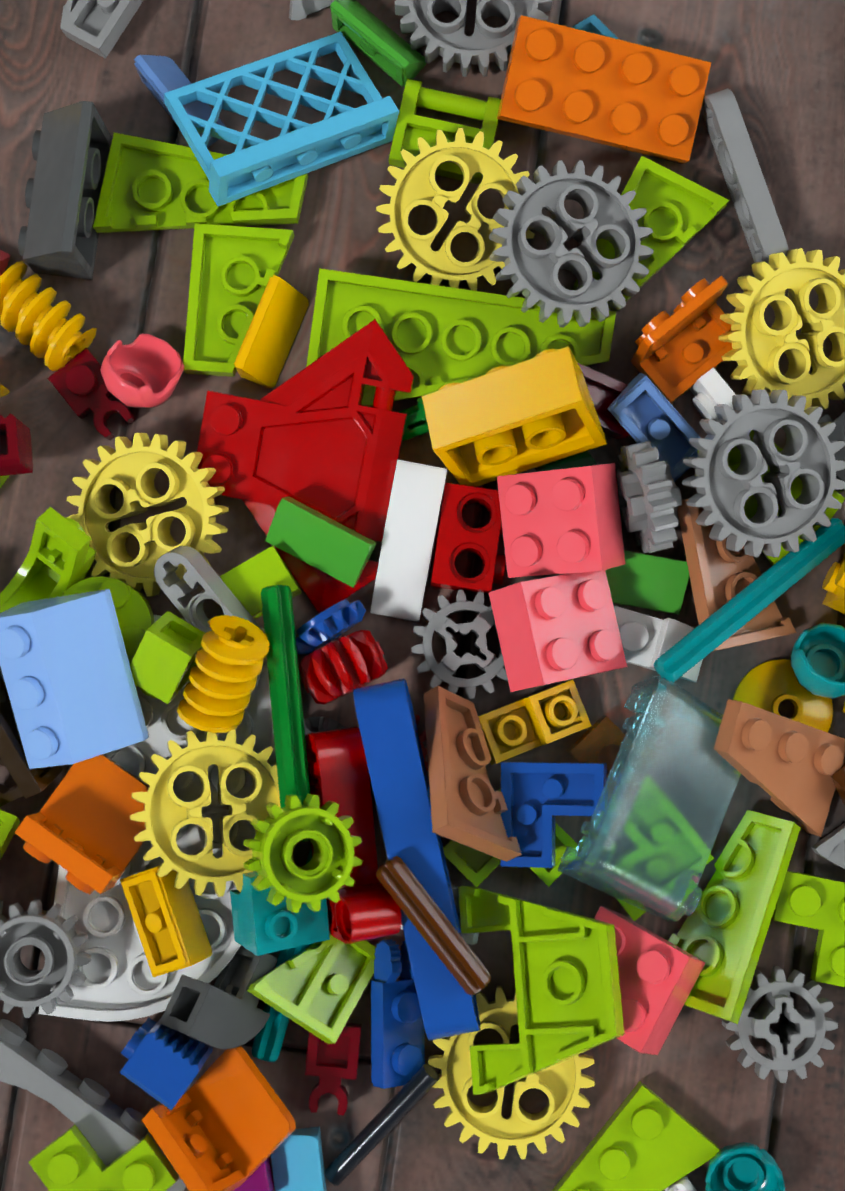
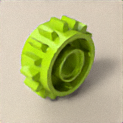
M290 794L286 795L285 798L286 807L280 808L274 803H269L266 805L269 816L264 821L252 820L251 824L257 830L254 839L244 840L243 845L252 849L253 858L244 862V868L249 871H257L259 875L251 884L254 889L262 891L271 888L267 897V901L277 906L287 897V910L298 913L302 902H305L310 910L317 912L320 911L322 899L327 898L337 903L340 900L338 890L343 884L351 887L354 885L355 881L349 875L352 867L361 866L362 860L354 856V847L362 843L361 837L350 835L348 828L354 822L352 817L344 815L337 818L335 816L339 804L336 802L328 801L319 809L320 800L318 795L307 794L304 804L301 805L297 795ZM308 838L314 848L312 859L306 865L297 867L292 860V850L298 841Z

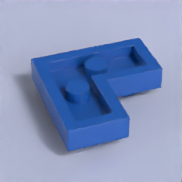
M501 762V792L508 809L501 813V818L507 837L517 838L522 855L507 862L501 860V867H555V815L606 816L607 763Z

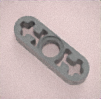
M178 546L157 560L154 568L156 582L189 624L204 633L212 631L209 627V619L203 610L204 600L212 599L221 606L224 615L237 616L249 620L263 631L196 549L189 546ZM179 564L184 565L187 570L182 579L177 577L175 573ZM198 585H201L204 590L193 597L190 592L195 590ZM267 656L263 659V666L267 664Z

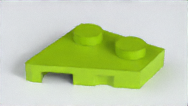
M330 935V940L309 945L253 982L247 991L327 1044H335L374 974L376 947L366 940L345 944Z

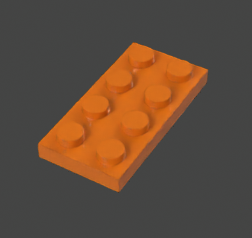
M521 15L517 21L497 119L685 164L690 161L711 62Z

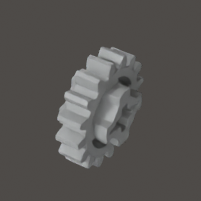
M651 441L621 447V455L617 456L621 469L617 470L616 478L620 514L623 519L624 529L627 532H635L637 546H642L644 553H653L673 548V541H677L674 527L678 526L677 509L678 506L682 505L680 489L675 485L671 476L669 464L665 461H659L658 448H652Z
M458 590L456 602L452 604L441 595L438 597L440 610L437 613L427 608H424L422 611L423 616L429 623L427 627L414 626L413 633L423 638V644H417L411 647L413 654L425 656V661L417 667L418 672L423 673L431 670L435 674L431 680L430 687L435 688L442 682L449 684L448 691L456 694L459 687L465 688L468 699H474L476 686L482 685L484 690L490 694L494 692L492 678L496 676L501 680H508L506 670L503 668L504 661L501 647H499L498 657L494 656L487 648L486 633L492 626L496 629L492 606L487 607L483 605L484 592L479 591L472 602L466 600L463 590ZM461 611L479 614L471 623L456 624L447 618V616ZM449 629L455 635L458 633L463 637L467 636L470 632L475 634L477 639L474 646L479 650L478 653L485 658V661L477 655L473 656L470 653L464 654L462 658L454 653L457 643L446 630ZM434 631L445 640L446 655L439 664L436 662L432 652ZM476 665L485 672L481 676L470 679L452 676L460 666Z
M779 966L772 967L771 978L768 979L756 969L753 976L754 984L749 988L739 1023L735 1024L722 1019V1025L726 1029L735 1031V1034L726 1040V1044L732 1051L743 1049L737 1060L744 1068L751 1066L756 1061L754 1073L763 1080L769 1075L771 1069L774 1072L775 1078L780 1083H786L789 1070H793L801 1079L807 1078L805 1064L811 1061L814 1065L821 1068L824 1063L817 1054L820 1048L833 1050L835 1047L825 1037L826 1031L838 1029V1023L824 1016V1013L830 1011L834 1005L827 998L816 999L822 987L814 980L803 986L804 974L796 969L790 973L788 979H786L784 970ZM790 992L801 996L810 1012L795 1010ZM765 995V999L755 1010H751L754 1003ZM779 1014H782L789 1022L788 1024L781 1025L779 1034H777L770 1028V1023H777L779 1021ZM753 1035L755 1038H765L768 1055L757 1051L748 1036ZM807 1038L803 1046L795 1052V1048Z

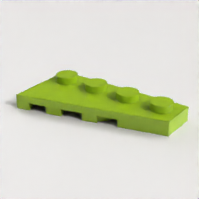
M747 810L715 862L714 867L716 871L704 891L699 889L690 903L689 907L692 910L677 935L672 933L669 942L706 962L684 1006L735 1024L739 1023L801 829L795 822Z

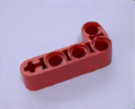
M350 727L306 734L311 794L319 796V809L328 801L339 804L335 816L337 818L344 815L352 817L354 822L348 828L350 835L361 837L362 843L354 847V856L361 859L362 864L361 866L352 867L349 875L355 881L354 885L351 887L343 884L338 890L340 900L337 903L327 899L329 934L345 944L398 934L402 924L401 909L376 877L378 865L370 774L360 729L358 727ZM311 842V849H312V856H313L314 848H313V845H312V842Z

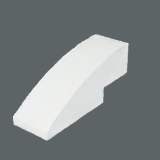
M397 459L374 586L371 614L413 622L420 621L447 478L446 468Z

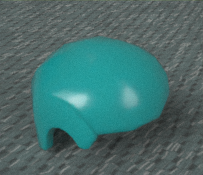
M820 623L808 628L800 634L793 646L791 666L799 684L816 696L831 699L845 696V628L841 625Z
M741 1142L724 1146L709 1160L705 1178L706 1191H785V1182L781 1169L774 1158L765 1149H760L756 1144Z

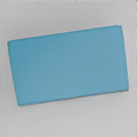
M320 1126L295 1129L271 1154L275 1191H327Z

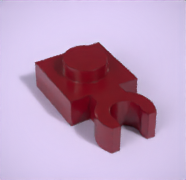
M85 348L68 361L64 367L49 376L48 380L80 419H84L93 412L96 430L104 438L111 441L114 435L107 428L108 418L113 414H120L131 425L135 422L134 416L124 404L110 400V397L113 395L107 390L100 371L101 364Z
M346 1023L335 1044H327L309 1032L305 1075L320 1077L319 1082L313 1087L309 1097L311 1113H317L320 1103L319 1098L323 1094L330 1093L338 1099L337 1115L344 1116L348 1106L349 1095L346 1087L342 1084V1079H357L362 1024Z

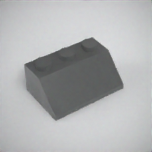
M80 101L44 113L41 131L36 130L34 133L32 154L34 160L37 161L35 177L28 179L25 190L26 206L30 208L28 226L21 227L18 238L19 254L23 256V260L34 273L93 280L99 233L95 231L93 224L112 143V137L93 102Z

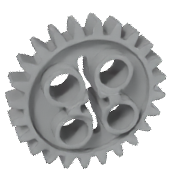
M467 0L394 1L395 15L404 16L400 20L401 33L413 32L410 37V48L416 50L426 45V63L432 62L438 56L443 57V72L445 73L450 70L454 62L461 63L463 77H467L471 65L478 64L483 77L487 76L489 62L493 61L502 71L507 70V55L511 54L518 18L523 15L548 22V16L544 12L551 11L552 0H477L474 34L466 36L464 31L467 16ZM442 11H449L458 18L453 22L443 23L438 21L435 16ZM490 16H497L505 20L506 24L500 28H493L486 25L483 21Z
M559 160L554 165L552 176H550L548 171L541 165L533 173L534 182L526 176H522L516 183L520 194L509 190L502 200L509 209L499 208L493 216L497 223L504 226L493 229L489 234L490 240L502 244V247L492 252L489 256L490 260L505 263V267L495 278L496 280L511 278L514 285L509 289L506 296L512 298L522 293L526 297L521 311L524 313L534 305L539 306V322L543 323L553 312L557 313L559 327H565L570 322L572 314L575 315L580 327H584L590 322L591 312L599 322L604 321L609 317L608 305L617 312L625 307L627 304L623 294L633 297L640 291L639 286L633 279H643L650 271L638 262L649 258L654 251L640 244L642 240L653 233L652 228L638 227L637 221L647 213L646 208L631 210L628 204L634 199L636 192L633 190L620 195L617 192L621 182L620 176L615 177L608 184L603 182V166L599 165L591 176L585 175V166L582 160L576 163L571 173L567 172L565 164L562 160ZM571 199L577 201L584 210V218L576 219L571 217L565 210L564 200ZM542 209L549 210L551 218L544 216ZM536 230L544 235L547 243L546 250H537L531 247L526 240V231ZM574 238L579 245L568 251L563 243ZM597 239L608 240L615 249L614 259H607L599 254L596 247ZM559 269H566L575 274L578 280L577 290H569L561 285L558 280ZM592 271L599 273L600 280H595L592 277Z
M766 389L752 390L750 399L746 394H735L732 396L733 409L727 404H717L714 406L718 422L711 419H701L699 423L707 433L706 437L690 438L688 441L699 450L697 457L683 459L684 464L695 468V475L682 480V485L696 487L697 494L686 501L687 506L703 507L704 510L697 517L696 523L703 526L714 524L709 538L716 541H722L727 538L726 549L739 552L744 547L745 555L759 557L762 549L766 556L779 557L781 546L786 551L798 552V537L810 542L817 540L812 527L814 524L824 527L831 526L829 518L824 513L826 508L841 509L842 504L832 497L834 490L845 489V482L836 479V472L845 469V461L835 460L834 453L845 446V442L829 441L828 436L837 425L835 422L817 423L823 409L821 407H808L805 409L806 397L803 395L792 396L788 400L787 390H773L769 396ZM779 428H783L787 438L786 445L781 452H778L774 445L775 433ZM752 430L755 431L753 442L751 441L749 436ZM736 446L741 453V462L739 467L732 472L728 466L727 458L730 450ZM767 465H769L770 472L764 475V482H762L761 475L768 471ZM799 476L803 485L802 493L794 500L790 488L795 477ZM751 495H754L757 499L758 507L755 515L748 520L745 515L744 506L746 500ZM778 504L780 505L782 510L780 516H777Z

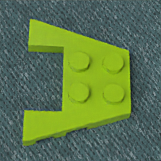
M475 886L458 887L461 934L511 931L520 1039L518 1043L470 1046L473 1095L490 1093L625 1035L614 924Z

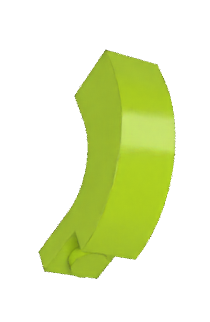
M51 507L36 520L28 554L13 579L0 593V613L23 602L60 597L69 587L84 580L95 558L96 551L89 546L91 538L85 534L83 528L75 520L63 517Z

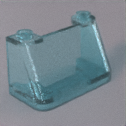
M655 675L633 685L624 708L634 712L635 715L626 718L622 728L627 730L597 806L591 820L583 822L579 831L588 835V837L583 836L577 849L570 846L566 848L557 871L659 918L676 922L684 914L690 916L698 906L702 889L698 884L741 773L713 749L723 714L679 685Z

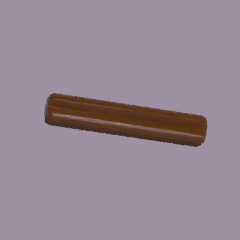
M395 856L383 863L376 872L377 879L464 991L472 996L484 989L491 981L489 971L402 859Z

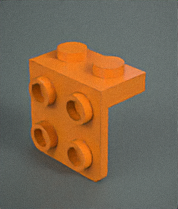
M723 276L718 277L711 284L705 278L697 282L681 297L683 302L673 310V315L670 316L666 310L659 313L642 328L643 334L635 341L638 349L631 359V363L640 373L645 374L671 404L691 389L701 376L713 367L716 368L723 363L722 356L733 349L732 343L723 342L718 339L719 335L731 331V324L720 319V315L725 313L716 303L729 284Z
M104 754L75 763L71 766L40 812L26 815L14 833L26 841L22 847L32 857L45 864H49L53 860L66 869L68 873L65 878L73 886L87 894H92L94 890L102 894L114 887L145 843V841H134L133 838L139 832L146 829L145 822L130 820V815L144 811V804L134 800L131 796L135 792H147L149 786Z
M242 1046L226 1049L194 1085L182 1095L172 1111L163 1104L153 1107L142 1119L155 1142L161 1148L189 1191H233L240 1187L296 1128L294 1117Z

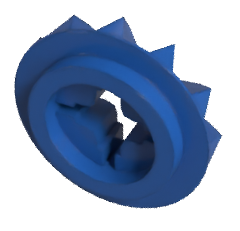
M348 599L342 600L296 630L298 634L296 638L298 654L308 655L361 622L366 612L361 601L357 600L350 603Z

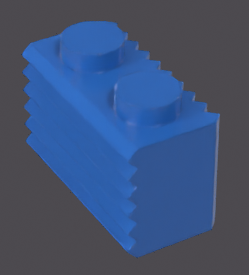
M149 1017L142 1027L138 1028L122 1050L121 1054L129 1060L120 1073L172 1111L213 1051V1047L160 1024V1020L155 1022Z

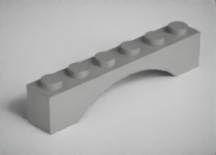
M6 1019L0 1020V1081L28 1090L55 1106L78 1127L106 1166L147 1134L155 1142V1139L142 1122V1119L145 1117L143 1114L132 1108H126L124 1111L108 1099L110 1094L101 1084L89 1078H85L82 1081L66 1069L68 1064L60 1055L45 1048L40 1051L25 1040L26 1033L19 1026ZM179 1176L177 1182L166 1191H184L186 1186Z

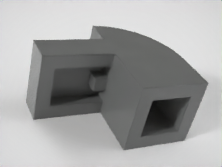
M241 945L233 959L218 975L214 986L182 974L160 1020V1024L219 1049H232L247 1043L261 1031L270 1017V1014L256 1008L259 998L247 990L253 982L273 970L277 958L270 954L256 956Z

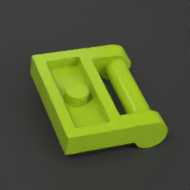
M407 79L390 150L389 165L405 168L407 165L400 152L404 149L415 157L420 154L417 143L419 137H422L430 147L436 146L437 130L443 131L448 143L454 142L458 128H463L466 143H472L479 131L484 132L483 147L489 150L494 144L499 123L497 115L501 98L489 96L488 101L425 88L422 87V81ZM422 107L482 120L483 123L481 129L415 114L417 108ZM445 162L436 169L435 175L463 181V173L457 164ZM479 172L475 173L470 183L480 184L483 179L482 174Z

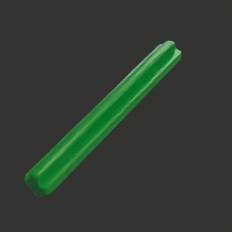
M272 585L262 589L261 601L264 633L270 643L267 654L280 806L283 808L286 807V795H297L301 805H303L307 794H311L292 592L289 586ZM304 838V839L298 841L297 843H299V842H307V841H310V840H309L308 838Z

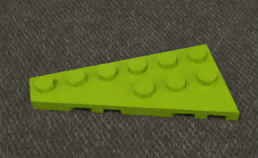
M319 268L306 367L376 319L414 375L411 393L396 391L394 401L425 396L438 391L439 388L449 383H462L483 376L495 367L518 364L532 359L538 353L548 349H561L569 346L576 361L584 366L608 362L617 311L609 310V317L601 322L591 312L590 322L584 327L578 325L575 315L572 314L570 322L565 327H559L557 313L553 312L542 323L539 322V306L534 305L525 313L522 312L521 308L525 298L521 297L508 298L506 295ZM365 385L361 405H373L376 386Z

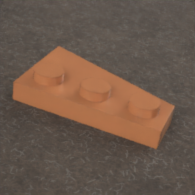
M689 499L681 500L682 505L678 506L677 512L698 624L700 625L762 574L754 557L745 555L744 547L739 552L726 549L727 538L722 541L709 538L714 524L708 526L698 525L696 519L704 509L703 507L687 506L686 501ZM773 601L713 651L794 634L796 631L790 618H783L775 601Z
M436 686L424 694L433 833L507 862L522 855L517 838H508L500 814L508 809L502 792L493 790L485 766L492 759L475 705L459 695Z
M728 699L713 749L747 780L758 784L771 796L770 800L776 806L798 820L797 824L806 833L822 837L836 788L831 775L840 770L843 765L845 739L750 704Z

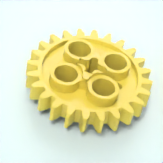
M458 128L454 142L448 143L443 131L437 130L436 146L430 147L422 137H419L417 143L420 154L415 157L403 149L400 153L407 166L403 170L394 166L388 167L387 170L397 181L395 186L380 185L379 190L391 197L390 204L376 207L377 212L390 215V222L379 227L378 231L380 233H393L395 239L387 245L385 250L386 252H393L401 249L404 255L399 260L397 267L402 269L413 263L416 266L412 278L414 282H418L427 273L431 275V285L439 286L442 279L448 280L449 287L459 288L460 280H466L470 290L477 291V277L482 275L492 286L496 284L493 269L496 267L503 269L505 263L490 260L489 256L494 250L502 247V244L490 240L489 234L493 229L504 226L497 223L494 219L484 217L478 210L477 201L479 195L487 189L498 191L503 198L509 190L520 194L516 183L522 176L528 178L530 175L529 171L514 174L511 170L518 158L516 153L504 160L498 156L501 151L502 141L498 140L488 150L483 147L484 132L479 131L472 143H466L463 128ZM452 162L461 168L463 181L457 190L445 191L437 185L435 172L440 164ZM477 172L481 173L483 179L464 209L470 215L466 223L457 221L451 228L441 248L438 251H433L431 244L449 216V213L443 209L447 201L456 203L467 188L473 175ZM418 205L430 207L437 217L435 228L426 235L414 233L408 224L410 211ZM527 230L526 239L534 238L535 234ZM461 232L472 234L478 243L476 255L468 261H459L451 253L450 244L452 239Z
M802 248L788 250L787 256L783 252L770 254L769 264L765 261L753 263L751 266L754 277L750 275L738 277L737 282L744 292L743 294H727L726 299L736 308L734 313L720 315L722 321L731 324V331L719 335L718 339L723 342L732 343L733 349L722 356V360L737 361L738 366L731 373L730 378L732 380L748 379L743 388V394L751 395L752 390L766 389L770 396L773 390H787L788 400L792 396L803 395L806 397L805 409L811 407V405L812 407L827 409L829 406L828 397L831 400L845 399V391L842 384L845 385V269L838 271L840 257H828L823 260L822 250L807 251L805 255ZM786 289L789 290L787 297L785 296ZM812 289L816 291L819 301L815 311L809 304V295ZM768 304L772 306L775 313V320L771 328L767 326L764 320V312ZM801 328L802 333L796 335V331ZM827 336L832 342V351L828 358L823 352V343ZM783 352L789 360L788 371L785 375L781 374L778 364ZM810 366H812L811 374H809Z
M135 433L133 444L128 437H116V451L110 446H99L97 449L102 462L95 459H85L83 464L90 473L89 477L80 476L73 477L72 479L82 489L81 495L68 496L66 501L79 507L78 514L70 515L68 518L75 520L83 528L85 534L91 538L89 546L96 551L94 559L97 563L91 575L97 577L110 572L109 578L126 581L129 586L139 592L144 587L147 597L160 593L161 588L156 582L154 568L157 560L162 555L178 546H189L196 549L209 563L204 553L215 554L221 552L222 548L212 540V537L215 534L227 533L228 528L216 523V516L229 512V507L215 505L214 498L222 494L225 489L221 486L210 487L208 481L216 472L215 468L200 470L197 468L203 456L201 452H191L184 457L186 450L185 441L175 440L168 448V437L165 434H155L150 443L147 433ZM161 469L169 477L170 483L168 491L163 496L157 492L154 486L155 476ZM115 486L121 490L124 498L123 506L118 512L112 507L109 498ZM182 497L187 500V504L184 507L151 516L146 519V522L131 523L113 532L108 529L109 523L144 513L148 510V507L164 506ZM176 517L183 522L186 529L185 538L180 544L173 540L170 534L171 523ZM130 534H133L140 544V551L136 559H133L126 551L125 543ZM179 564L175 573L177 577L182 579L187 570L184 565Z
M235 729L228 731L223 741L218 740L216 733L206 731L205 741L199 742L197 736L190 730L186 732L187 747L184 749L173 740L167 742L168 751L171 755L168 760L156 754L150 757L158 769L156 774L140 772L138 777L149 788L147 792L132 793L131 798L144 804V811L130 815V820L145 822L146 829L139 832L133 838L137 842L150 840L152 847L142 858L144 861L153 860L157 857L163 860L157 871V875L160 878L172 870L177 871L175 888L180 890L188 879L191 878L194 879L196 895L201 896L207 883L211 882L217 896L222 897L225 893L226 881H232L235 888L241 892L243 874L255 872L244 868V862L253 858L252 849L238 850L234 848L229 839L230 829L237 821L246 820L250 823L253 819L264 821L269 816L266 805L269 803H274L281 808L277 764L270 766L267 762L274 748L269 746L259 753L253 751L255 735L251 734L242 744L236 743ZM210 765H215L218 769V802L220 805H228L229 809L228 815L220 817L219 820L223 851L220 858L213 856L212 819L202 817L201 813L202 807L211 804V791L208 779V767ZM233 769H243L252 777L253 787L245 798H236L227 790L226 779ZM180 773H193L200 779L202 790L196 800L184 802L175 795L173 784ZM187 824L197 825L204 832L205 836L204 845L201 850L191 855L181 852L176 843L177 833Z
M497 986L495 1001L489 1002L481 991L476 993L481 1030L487 1028L494 1029L501 1034L503 1043H509L511 1027L518 1025L516 991L513 999H506L502 986ZM479 1031L433 1040V1043L444 1051L443 1055L429 1056L428 1059L429 1065L441 1069V1074H438L439 1080L433 1085V1088H443L444 1093L434 1100L433 1105L435 1108L450 1106L451 1111L447 1115L444 1125L447 1128L461 1122L464 1126L461 1130L459 1141L464 1143L473 1134L479 1137L478 1153L483 1154L490 1142L497 1144L499 1159L503 1160L509 1145H516L521 1160L526 1159L528 1143L534 1142L542 1154L547 1153L545 1137L551 1134L556 1140L563 1143L565 1137L560 1125L563 1122L574 1127L580 1125L579 1119L572 1111L573 1107L589 1108L590 1106L589 1100L579 1091L580 1088L595 1086L594 1078L581 1073V1069L595 1064L593 1056L578 1054L515 1081L511 1116L504 1118L501 1111L505 1086L496 1090V1100L488 1106L480 1107L475 1105L468 1096V1090L472 1086L470 1046L475 1045L474 1037ZM537 1088L547 1095L548 1103L543 1111L531 1114L521 1108L519 1099L524 1091Z

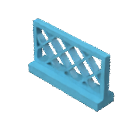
M342 32L164 93V103L209 180V193L218 207L392 142L399 115V110L390 96L381 97ZM336 51L344 67L342 72L338 73L317 66L315 63L318 57ZM286 69L303 76L298 89L272 81L274 73ZM313 78L336 86L331 100L305 92L309 79ZM244 85L259 91L252 105L228 97L230 88ZM342 89L363 95L368 104L352 108L338 103ZM266 93L292 101L287 116L261 108ZM200 101L212 105L214 108L209 120L206 121L188 115L182 105ZM300 104L326 113L324 120L313 124L294 119ZM222 109L248 117L242 132L216 124ZM255 120L282 129L278 137L267 141L251 136L250 133ZM210 137L236 144L234 153L214 160L207 149Z

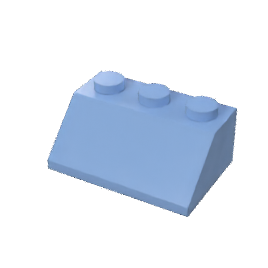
M110 589L23 602L0 613V667L29 769L75 764L149 738Z

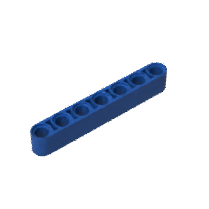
M406 679L354 689V704L388 860L395 856L402 859L462 937L441 836L433 833L430 785ZM401 910L402 927L428 1040L480 1031V1019L475 994L470 996L464 991Z

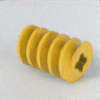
M23 261L16 262L0 276L1 326L8 332H15V338L22 345H30V352L37 358H45V365L51 371H57L82 350L88 349L96 335L97 328H91L82 334L80 330L86 318L79 313L67 320L66 316L71 309V304L64 300L52 307L51 304L57 292L52 287H49L38 294L37 291L41 286L42 278L38 274H34L23 281L22 279L27 272L28 266Z
M228 615L216 616L208 621L212 631L203 634L201 640L203 648L197 651L195 657L197 665L191 668L189 674L191 682L185 685L184 699L179 702L177 709L180 718L188 725L212 733L228 732L236 729L242 723L245 709L250 702L251 692L255 689L257 676L261 673L263 659L267 656L270 645L267 636L258 626L249 620Z

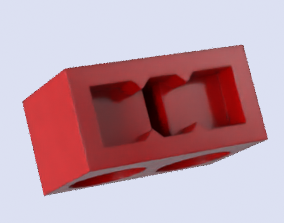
M445 483L431 587L456 591L463 590L470 593L481 591L484 592V595H489V592L492 591V584L502 585L506 557L505 555L497 554L499 535H503L498 490ZM475 503L485 506L490 513V522L482 528L468 526L462 518V511L465 507ZM472 552L482 559L484 568L479 576L465 578L456 571L454 563L456 558L462 553Z

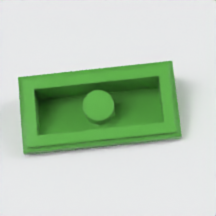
M334 0L330 5L333 29L337 32H342L348 42L402 87L406 85L407 79H414L426 65L424 56L418 51L412 50L405 40L358 1Z
M289 496L282 497L265 540L267 543L353 588L356 586L377 542Z
M624 550L626 564L606 570L613 603L680 614L689 580V570L686 561Z

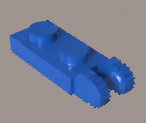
M393 939L382 940L376 944L374 980L371 981V1083H373V1086L382 1089L404 1086L425 1064V1028L406 941H402L403 944L400 946L401 950H399V945Z

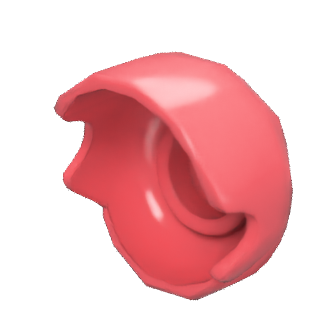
M142 333L128 345H122V341L117 340L104 357L100 371L107 390L123 404L134 408H152L164 404L170 398L184 371V365L181 355L168 342L153 335Z

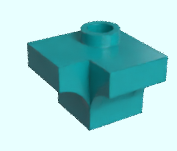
M257 871L243 874L241 892L237 889L230 891L234 940L256 956L330 940L326 898L321 900V908L317 912L310 910L305 902H302L298 913L287 910V897L275 906L267 901L271 888L258 891L251 885L255 878L259 876Z

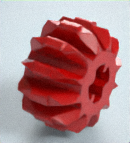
M355 631L305 656L299 664V671L303 678L301 681L307 693L311 694L315 704L325 705L383 676L388 669V665L383 657L385 653L379 641H375L371 631Z

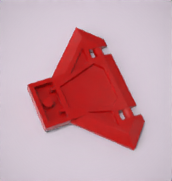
M374 319L260 400L207 390L197 452H201L203 456L197 468L199 470L215 468V474L208 481L209 486L224 487L225 491L220 495L242 499L266 536L282 497L289 496L371 540L382 542L397 459L399 460L407 418L405 413L392 411L396 391L411 393L414 375L377 320ZM365 385L376 386L372 407L361 405ZM275 547L319 614L376 579L378 561L368 560L356 586L353 588Z

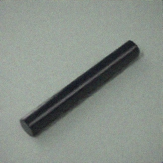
M424 1064L325 1169V1176L332 1184L340 1185L439 1080V1075L433 1067Z

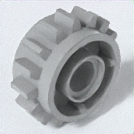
M34 899L30 903L28 911L25 912L19 902L10 905L9 920L0 914V999L4 1001L3 1012L8 1014L15 1006L23 1008L24 1018H30L34 1014L36 1007L41 1006L47 1015L51 1014L56 1009V997L65 1003H68L74 997L69 983L82 986L87 977L78 968L79 966L89 964L91 961L90 954L81 952V945L89 937L87 933L77 935L73 927L78 921L76 915L67 920L60 916L62 905L56 903L49 911L42 910L41 900ZM34 945L42 950L45 956L43 969L34 971L22 964L20 952L23 946Z

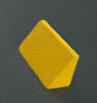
M276 275L270 277L234 362L240 377L267 388L275 387L309 307V301L303 294Z
M160 865L120 879L153 977L190 967L212 955V948L189 881L180 890L175 888L177 871L172 870L160 878L157 875Z

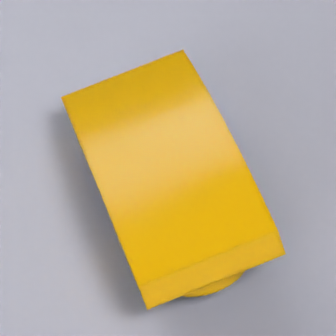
M573 679L478 716L492 759L490 761L491 765L592 726Z

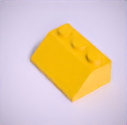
M569 346L542 351L532 359L512 366L495 367L483 376L462 383H449L439 388L436 392L422 396L433 451L460 485L477 487L496 481L497 476L517 474L607 444L582 370Z

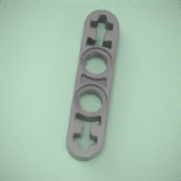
M728 88L705 95L702 103L704 121L754 263L765 261L769 264L770 254L783 252L787 256L789 248L737 100L733 92Z

